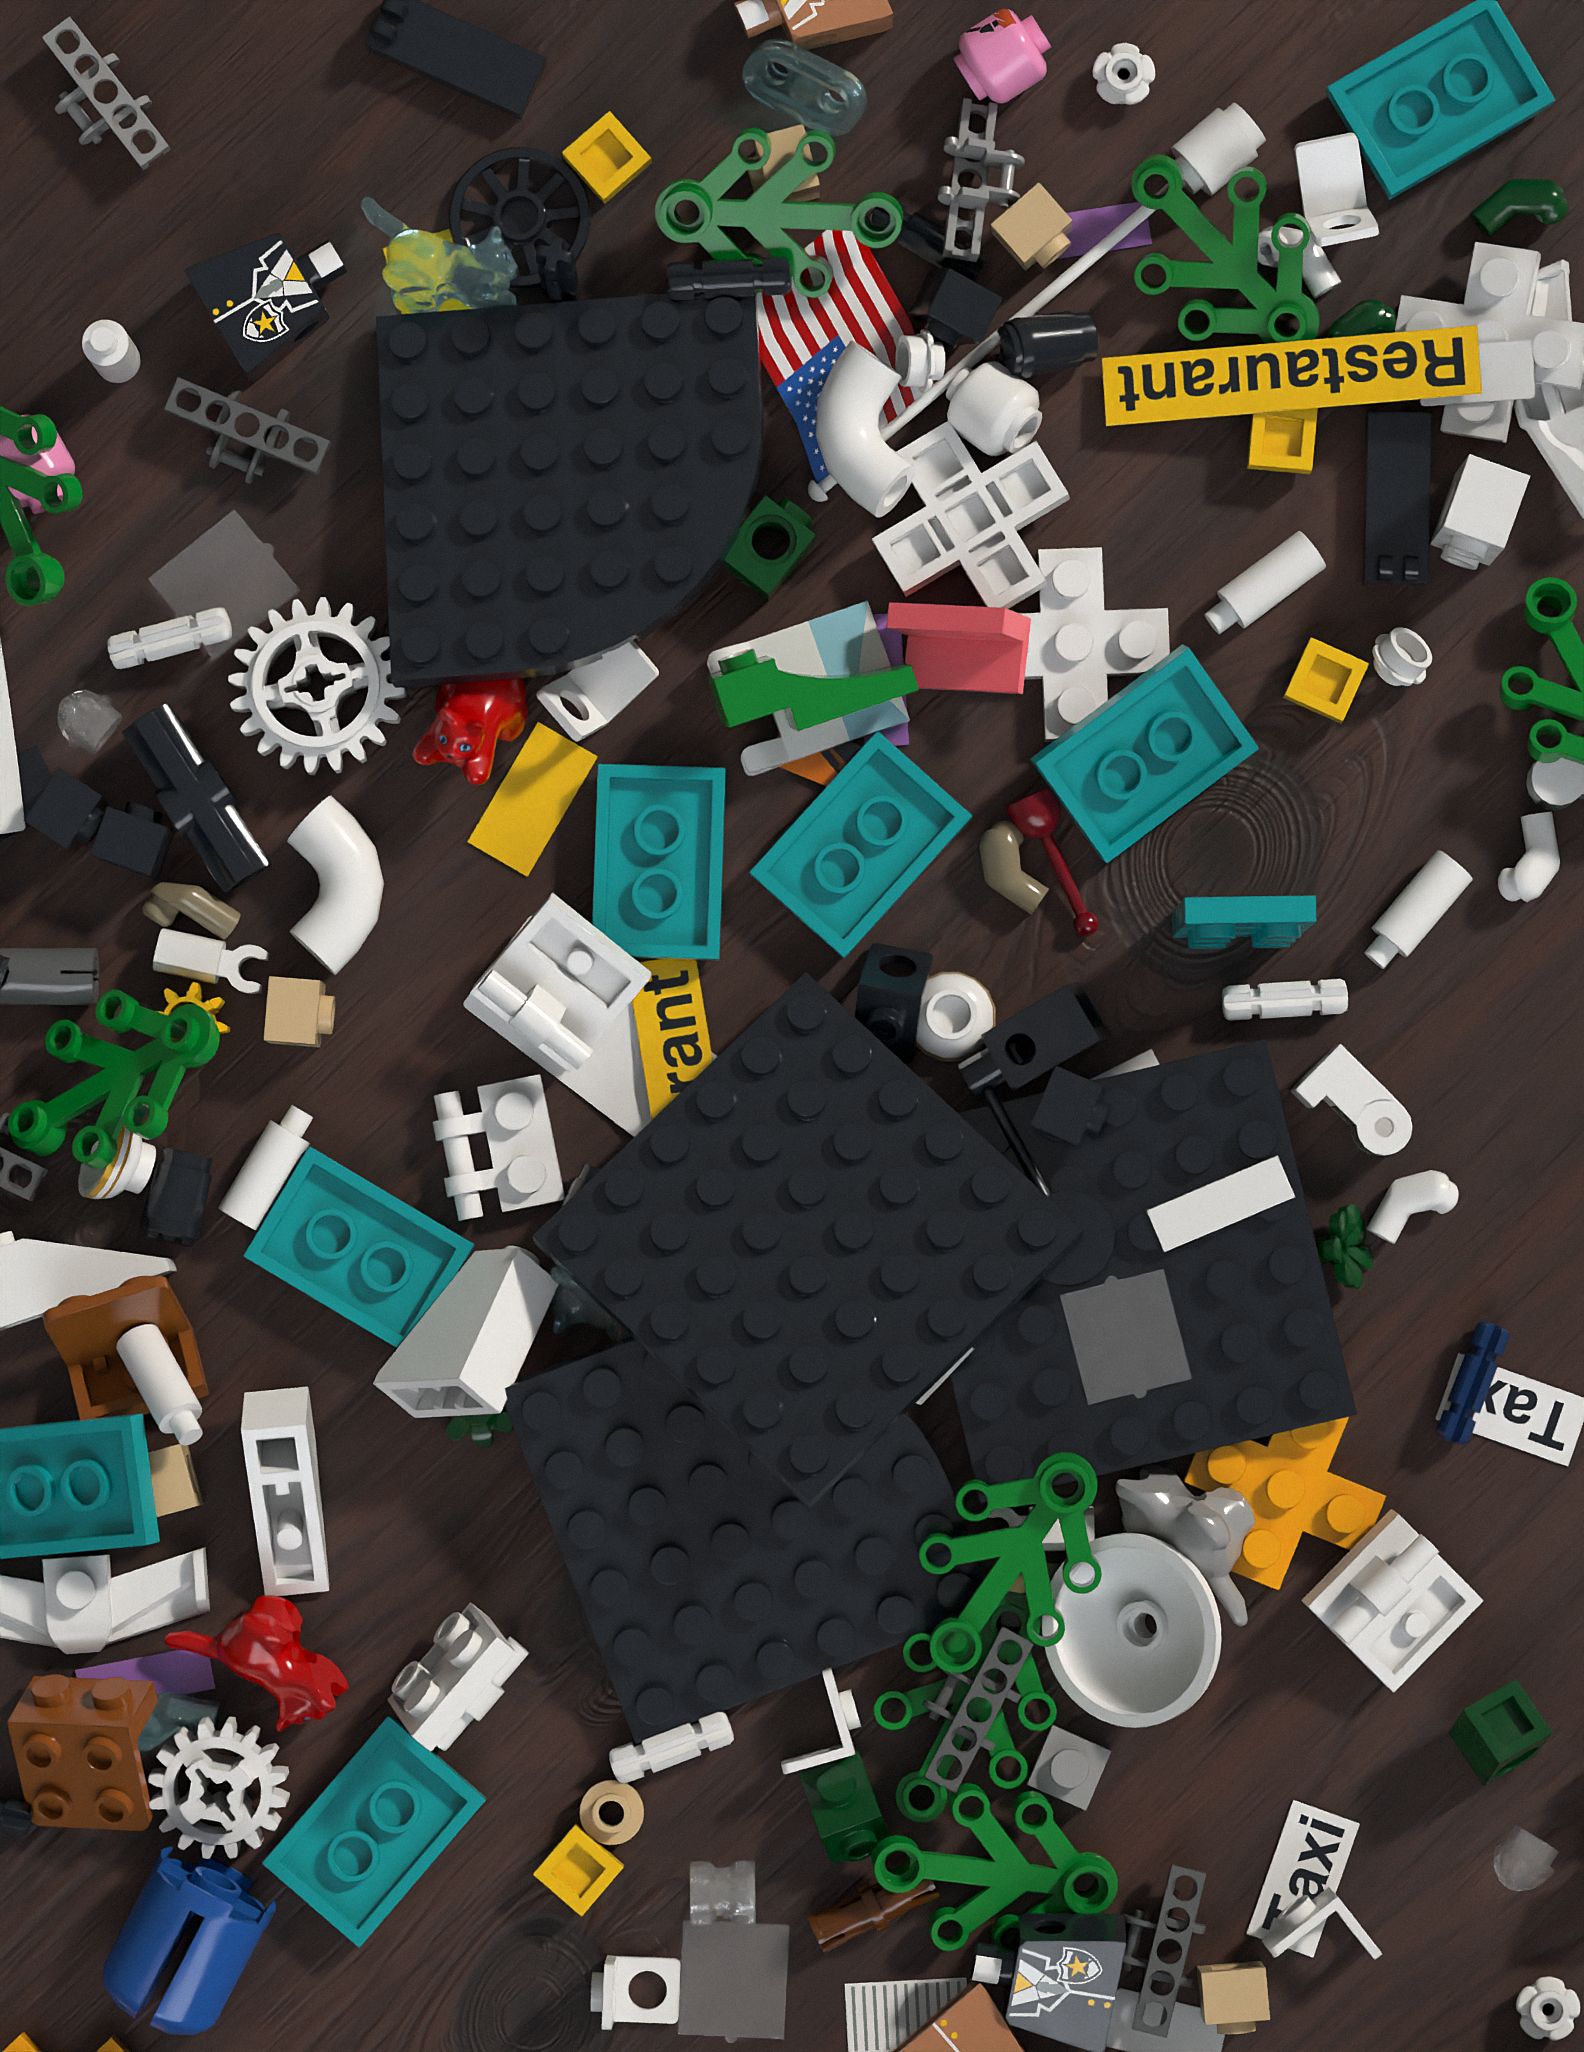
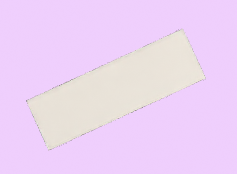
M1277 1155L1149 1209L1147 1212L1162 1248L1166 1252L1292 1199L1295 1195Z

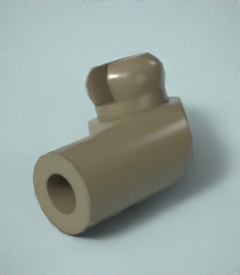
M998 821L990 830L984 832L979 845L984 879L989 887L1032 915L1049 889L1021 870L1019 845L1024 840L1023 834L1012 822Z
M161 882L150 890L152 896L145 902L142 909L145 916L164 928L171 926L178 912H181L222 940L231 934L241 916L238 911L202 887Z

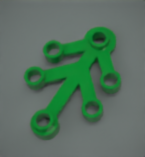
M747 128L737 135L732 151L700 181L680 179L668 184L661 191L656 201L655 218L659 228L667 237L680 243L699 242L715 260L753 258L754 265L762 264L763 257L756 253L744 254L720 226L745 227L773 257L789 259L792 276L794 277V285L798 292L806 297L816 298L824 295L830 288L833 279V269L825 258L809 255L784 228L852 231L856 239L863 245L871 248H882L890 245L898 237L903 223V211L894 197L883 192L866 194L860 198L857 204L784 201L812 173L822 172L831 165L836 150L835 143L830 135L820 130H812L805 133L798 142L796 153L746 200L719 199L746 170L754 171L762 168L770 157L772 143L769 136L760 129ZM749 139L756 140L763 147L764 153L760 158L749 159L742 154L740 149L741 143ZM810 142L821 143L827 150V157L818 162L808 159L804 153L805 145ZM682 200L693 201L698 206L699 215L694 219H684L678 214L676 204ZM873 207H881L888 212L890 221L884 226H874L867 220L866 212ZM808 267L818 268L823 272L825 281L818 286L808 285L802 278V271ZM756 290V294L760 293L762 290Z
M1160 154L1151 155L1143 159L1136 167L1132 177L1131 187L1134 197L1146 208L1153 210L1163 209L1211 261L1169 260L1166 256L1159 253L1147 254L1139 260L1135 269L1134 279L1137 287L1149 295L1161 294L1169 287L1239 289L1255 306L1214 308L1211 303L1203 299L1188 301L1180 311L1178 327L1186 338L1193 341L1204 340L1213 332L1258 334L1264 344L1314 340L1318 333L1320 317L1314 302L1302 293L1303 250L1306 248L1310 238V226L1303 216L1296 213H1287L1280 216L1273 225L1271 240L1274 247L1279 251L1276 289L1257 270L1260 203L1264 199L1267 189L1266 178L1262 172L1254 167H1242L1236 170L1230 177L1227 192L1229 199L1234 204L1232 244L1182 191L1184 175L1181 167L1174 159ZM1159 174L1165 177L1169 184L1167 192L1162 195L1149 193L1145 187V180L1148 176ZM1243 177L1253 178L1259 185V192L1252 198H1243L1237 193L1235 183ZM1291 223L1299 226L1303 232V238L1296 244L1284 243L1279 237L1278 232L1283 225ZM1148 264H1158L1165 270L1166 278L1159 284H1151L1144 279L1142 274L1143 268ZM1192 310H1202L1208 315L1210 323L1204 329H1192L1186 322V315ZM1291 313L1298 318L1300 326L1292 333H1284L1277 328L1275 324L1276 318L1280 314Z
M0 406V435L14 440L15 446L21 453L25 455L48 452L54 447L57 432L54 423L49 417L43 414L22 417ZM32 427L37 432V442L32 437ZM0 456V523L15 555V558L11 560L6 570V586L11 597L20 605L33 606L47 603L55 599L62 589L65 581L64 570L55 558L41 552L18 498L10 492L8 486L40 501L42 507L52 514L75 510L82 501V487L78 479L70 473L49 476L28 465ZM58 485L60 486L63 492L62 501L59 499L57 493Z
M1548 577L1534 582L1527 591L1523 614L1526 622L1532 629L1548 635L1577 690L1539 678L1528 667L1515 666L1504 673L1499 688V696L1507 707L1514 710H1524L1534 704L1584 722V644L1572 624L1577 606V597L1573 588L1561 579ZM1542 606H1552L1560 615L1553 618L1541 615L1537 609ZM1520 681L1527 684L1531 691L1523 695L1515 694L1509 689L1508 685L1512 682ZM1553 719L1540 720L1533 725L1530 730L1527 748L1535 760L1541 763H1553L1562 757L1584 765L1583 737L1567 733L1566 728L1560 722ZM1543 734L1552 735L1558 740L1559 745L1553 748H1545L1538 743L1537 737Z
M120 990L106 992L99 999L95 1011L96 1018L100 1024L116 1033H125L133 1029L155 1038V1040L134 1052L91 1037L84 1028L69 1020H60L54 1023L48 1030L45 1038L46 1049L51 1055L67 1063H74L80 1060L104 1070L48 1103L33 1100L19 1104L12 1111L8 1121V1128L14 1143L36 1156L50 1155L63 1143L67 1132V1122L105 1099L107 1100L96 1125L81 1129L74 1138L72 1152L78 1161L93 1169H102L108 1166L116 1155V1141L123 1125L129 1131L144 1139L150 1140L158 1137L167 1126V1111L186 1068L199 1067L206 1064L218 1049L220 1042L219 1029L212 1015L207 1010L198 1005L186 1004L176 1008L169 1015H165L139 1006L137 1000ZM122 1005L119 1014L114 1018L115 1011ZM71 1035L69 1043L64 1047L66 1039ZM158 1069L148 1096L136 1097L145 1076ZM150 1110L147 1121L142 1124L143 1117ZM99 1140L97 1149L91 1154L93 1145Z
M1058 1452L1046 1457L1038 1465L1033 1477L988 1485L980 1480H969L958 1488L955 1497L958 1513L968 1521L977 1522L984 1520L995 1509L1035 1505L1021 1526L951 1538L944 1533H933L922 1541L919 1548L921 1565L925 1570L936 1575L951 1571L955 1565L999 1557L959 1616L941 1621L932 1631L930 1653L934 1662L941 1669L950 1673H961L971 1669L978 1662L982 1651L979 1633L1021 1572L1030 1611L1026 1619L1028 1637L1033 1643L1042 1647L1053 1646L1062 1639L1065 1632V1622L1062 1613L1054 1605L1042 1543L1057 1519H1059L1068 1556L1062 1567L1065 1585L1071 1591L1078 1594H1086L1097 1588L1102 1577L1101 1567L1098 1560L1091 1555L1083 1513L1095 1499L1097 1477L1093 1467L1085 1458L1072 1452ZM1070 1473L1077 1479V1487L1072 1493L1062 1495L1053 1489L1052 1482L1058 1474ZM979 1490L986 1495L988 1499L987 1504L982 1510L973 1512L964 1507L962 1499L968 1491ZM943 1543L949 1547L951 1556L947 1562L937 1565L928 1560L926 1551L932 1544ZM1078 1562L1089 1563L1094 1569L1093 1578L1084 1584L1074 1582L1069 1576L1071 1567ZM1050 1615L1057 1621L1058 1627L1055 1633L1050 1636H1040L1034 1631L1033 1624L1039 1616ZM951 1632H960L967 1637L968 1645L960 1653H951L943 1645L944 1638Z
M1012 1591L1006 1593L979 1633L982 1651L978 1662L970 1671L962 1674L973 1679L976 1672L979 1671L998 1634L996 1628L997 1618L1004 1612H1014L1019 1616L1021 1627L1016 1634L1031 1641L1026 1630V1619L1030 1613L1026 1596ZM1040 1616L1033 1624V1629L1038 1635L1040 1632ZM951 1632L944 1638L943 1645L949 1652L958 1653L966 1649L968 1639L960 1632ZM914 1634L903 1646L904 1660L914 1671L928 1672L937 1666L933 1659L927 1664H917L910 1657L911 1646L919 1640L930 1642L931 1634ZM1005 1640L997 1654L999 1661L1003 1663L1006 1658L1009 1665L1013 1664L1021 1647L1014 1640ZM1030 1650L1015 1679L1019 1693L1022 1695L1018 1703L1017 1713L1020 1721L1026 1728L1041 1731L1052 1725L1056 1718L1057 1709L1053 1699L1044 1693ZM989 1669L986 1676L995 1680L1000 1669ZM946 1678L903 1693L898 1690L883 1692L878 1696L874 1704V1715L877 1722L886 1729L897 1730L906 1726L911 1717L932 1711L924 1706L923 1702L924 1700L935 1701ZM960 1681L948 1704H953L950 1709L951 1712L957 1714L971 1686ZM982 1685L987 1692L996 1693L995 1691ZM975 1697L967 1704L966 1711L972 1721L977 1716L979 1722H983L991 1715L992 1708L990 1702L985 1698ZM898 1698L905 1704L906 1712L902 1719L890 1722L883 1718L880 1709L885 1700ZM1032 1699H1042L1049 1706V1714L1042 1722H1031L1025 1716V1706ZM1000 1708L985 1738L996 1743L993 1751L989 1750L991 1759L988 1770L991 1779L996 1785L1010 1789L1019 1786L1025 1780L1028 1767L1023 1755L1014 1748L1002 1708ZM948 1718L945 1719L921 1769L906 1773L897 1784L895 1792L896 1803L900 1812L909 1820L929 1822L937 1818L946 1806V1788L924 1777V1773L948 1730V1725L951 1722ZM956 1733L952 1740L953 1746L960 1750L965 1737ZM944 1755L936 1770L939 1776L944 1779L946 1778L956 1756ZM1006 1756L1014 1757L1020 1763V1772L1012 1780H1003L996 1774L997 1762ZM917 1785H926L934 1793V1800L927 1808H916L909 1801V1793Z
M971 1783L960 1785L956 1793L952 1791L949 1797V1808L959 1824L970 1827L993 1859L921 1851L913 1840L901 1835H893L881 1840L871 1855V1867L877 1881L883 1888L891 1892L904 1893L910 1891L922 1879L986 1886L957 1909L943 1907L936 1910L930 1916L928 1932L934 1944L944 1951H954L961 1948L966 1943L970 1932L1026 1891L1049 1894L1026 1913L1099 1914L1113 1902L1118 1888L1117 1875L1108 1860L1093 1852L1078 1853L1053 1820V1810L1047 1799L1041 1793L1035 1791L1024 1792L1014 1800L1011 1808L1012 1817L1021 1831L1037 1837L1056 1867L1029 1864L990 1812V1802L985 1792L979 1786ZM975 1796L980 1799V1806L976 1812L968 1815L959 1812V1805L964 1798ZM1031 1804L1041 1805L1043 1813L1038 1820L1034 1822L1022 1820L1023 1810ZM903 1851L907 1854L904 1865L896 1869L885 1866V1860L891 1852ZM1089 1873L1095 1876L1094 1884L1090 1889L1086 1891L1074 1889V1881L1079 1875ZM1012 1914L1003 1915L993 1923L990 1930V1938L993 1945L1013 1948V1945L1002 1944L1000 1938L1005 1930L1017 1928L1019 1916ZM947 1920L957 1921L959 1929L955 1935L949 1938H943L938 1935L939 1926Z

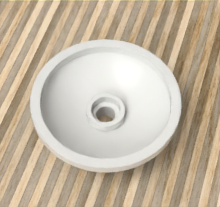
M1120 1533L1090 1541L1091 1555L1098 1560L1102 1573L1101 1581L1097 1588L1086 1594H1078L1071 1591L1063 1580L1062 1567L1064 1562L1050 1582L1055 1608L1062 1613L1065 1622V1632L1062 1639L1053 1646L1045 1647L1051 1669L1071 1699L1089 1714L1102 1721L1122 1727L1137 1728L1153 1726L1171 1720L1187 1711L1200 1699L1208 1688L1218 1665L1221 1650V1623L1213 1593L1207 1581L1191 1560L1172 1545L1160 1539L1137 1533ZM1078 1562L1071 1567L1069 1576L1074 1582L1084 1584L1093 1578L1094 1569L1089 1563ZM1147 1613L1152 1615L1156 1621L1157 1629L1155 1634L1149 1632L1145 1625ZM1042 1615V1635L1050 1636L1057 1630L1058 1623L1052 1616Z

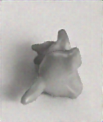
M1155 1464L1142 1465L1139 1473L1141 1480H1118L1115 1490L1119 1496V1503L1122 1509L1121 1522L1123 1524V1533L1148 1535L1160 1539L1179 1550L1201 1572L1232 1621L1237 1626H1244L1248 1620L1245 1600L1229 1576V1572L1240 1556L1244 1537L1255 1525L1252 1508L1243 1494L1234 1489L1221 1487L1211 1492H1205L1201 1496H1193L1175 1472Z

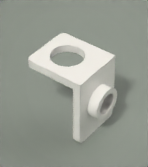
M1346 133L1296 144L1294 151L1303 215L1310 226V235L1316 246H1328L1378 235V224L1367 207L1359 142L1354 133ZM1355 224L1344 229H1330L1339 225Z
M633 640L618 649L603 654V659L572 669L567 675L542 687L536 693L540 702L574 741L578 742L607 726L658 677L659 670ZM560 696L568 699L577 707L583 720L575 718L565 709Z
M831 1668L822 1670L842 1743L782 1760L783 1774L855 1755L849 1730L861 1727L851 1689L838 1693Z
M1330 1887L1313 1900L1308 1895H1304L1292 1902L1277 1917L1281 1925L1262 1939L1263 1944L1273 1957H1277L1336 1911L1374 1960L1382 1955L1378 1947Z
M607 1955L604 1973L592 1972L591 2012H602V2030H612L614 2021L676 2023L679 2018L680 1961L677 1958ZM643 1971H652L659 1974L665 1981L667 1988L663 2002L650 2009L637 2006L629 1995L628 1988L631 1979Z

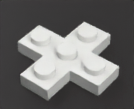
M1475 242L1464 305L1401 295L1395 332L1477 325L1479 343L1529 339L1533 342L1534 383L1576 390L1581 389L1584 373V323L1530 315L1541 254L1538 251ZM1514 400L1445 405L1440 431L1446 434L1506 443Z
M949 421L896 451L915 466V476L911 484L925 507L872 538V541L905 597L959 565L962 566L986 607L1009 609L1047 586L1045 577L1017 531L1070 500L1037 441L983 473L978 469Z
M1102 547L1039 549L1037 552L1038 568L1047 581V586L1039 590L1040 613H1019L1031 618L1024 680L1042 679L1045 742H1053L1108 701V676L1142 675L1170 654L1168 608L1104 610Z

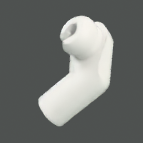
M1273 226L1264 228L1259 233L1258 262L1269 267L1278 268L1279 251L1272 243L1271 232ZM1281 227L1278 231L1279 237L1286 244H1296L1303 238L1302 230ZM1310 235L1309 242L1303 250L1302 278L1312 296L1317 298L1338 286L1341 280L1323 249L1316 246Z
M1552 812L1520 817L1526 853L1517 862L1515 868H1504L1498 877L1499 891L1506 900L1513 902L1522 899L1528 902L1539 897L1559 870L1560 857Z
M1433 1170L1396 1179L1390 1185L1366 1229L1378 1237L1395 1244L1411 1214L1428 1210L1444 1214L1452 1210L1458 1201V1188L1453 1182L1449 1181L1446 1174Z

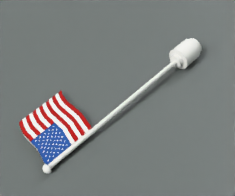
M1233 102L1224 111L1216 108L1171 147V151L1176 158L1175 161L1181 167L1184 175L1183 187L1192 194L1202 189L1205 193L1212 196L1229 182L1231 175L1236 170L1246 167L1258 157L1256 149L1266 142V139L1256 123L1238 104ZM1169 184L1165 185L1155 195H1162L1167 192ZM1142 205L1009 320L1017 317L1033 316L1156 210ZM826 230L804 249L809 255L825 258L833 269V279L830 288L824 295L809 298L800 294L794 285L793 276L791 291L787 295L765 296L764 290L756 294L760 360L797 424L816 482L814 480L810 481L808 493L813 500L818 502L828 500L829 498L825 493L837 484V481L829 474L816 439L817 400L833 365L852 340L896 370L895 356L899 338L902 335H915L911 321L875 260L870 247L860 243L852 231ZM808 267L802 271V278L808 285L818 286L825 281L823 272L818 268ZM997 330L943 375L941 380L936 381L928 392L920 393L919 387H903L898 383L879 414L878 429L883 441L886 442L947 390L952 380L961 370L967 367L972 368L1000 344V336Z

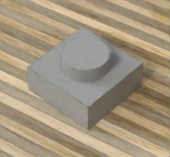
M1052 1724L1026 1784L1086 1810L1111 1754V1750Z

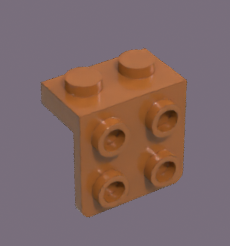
M137 1276L124 1281L118 1288L92 1296H72L61 1301L58 1306L46 1310L42 1315L45 1329L68 1367L80 1420L151 1413L116 1349L117 1342L126 1332L144 1324H154L159 1328L196 1398L209 1395L194 1330L167 1278L163 1276Z
M59 1674L33 1676L7 1721L25 1802L33 1807V1823L48 1827L143 1831L148 1828L153 1818V1811L149 1806L150 1798L137 1740L158 1703L154 1681L126 1680L121 1677H109L106 1679L71 1678Z

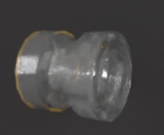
M710 1861L690 1862L691 1926L711 1925L717 1919V1916H723V1919H731L736 1925H756L755 1861H735L730 1867L716 1868Z

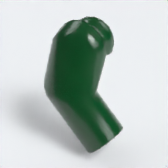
M1514 178L1503 184L1470 213V217L1482 233L1487 237H1491L1517 214H1535L1537 220L1545 225L1556 224L1566 216L1569 203L1563 197V188L1551 179Z
M1361 300L1331 324L1328 338L1393 333L1397 321L1396 313L1390 306L1383 305L1380 300Z

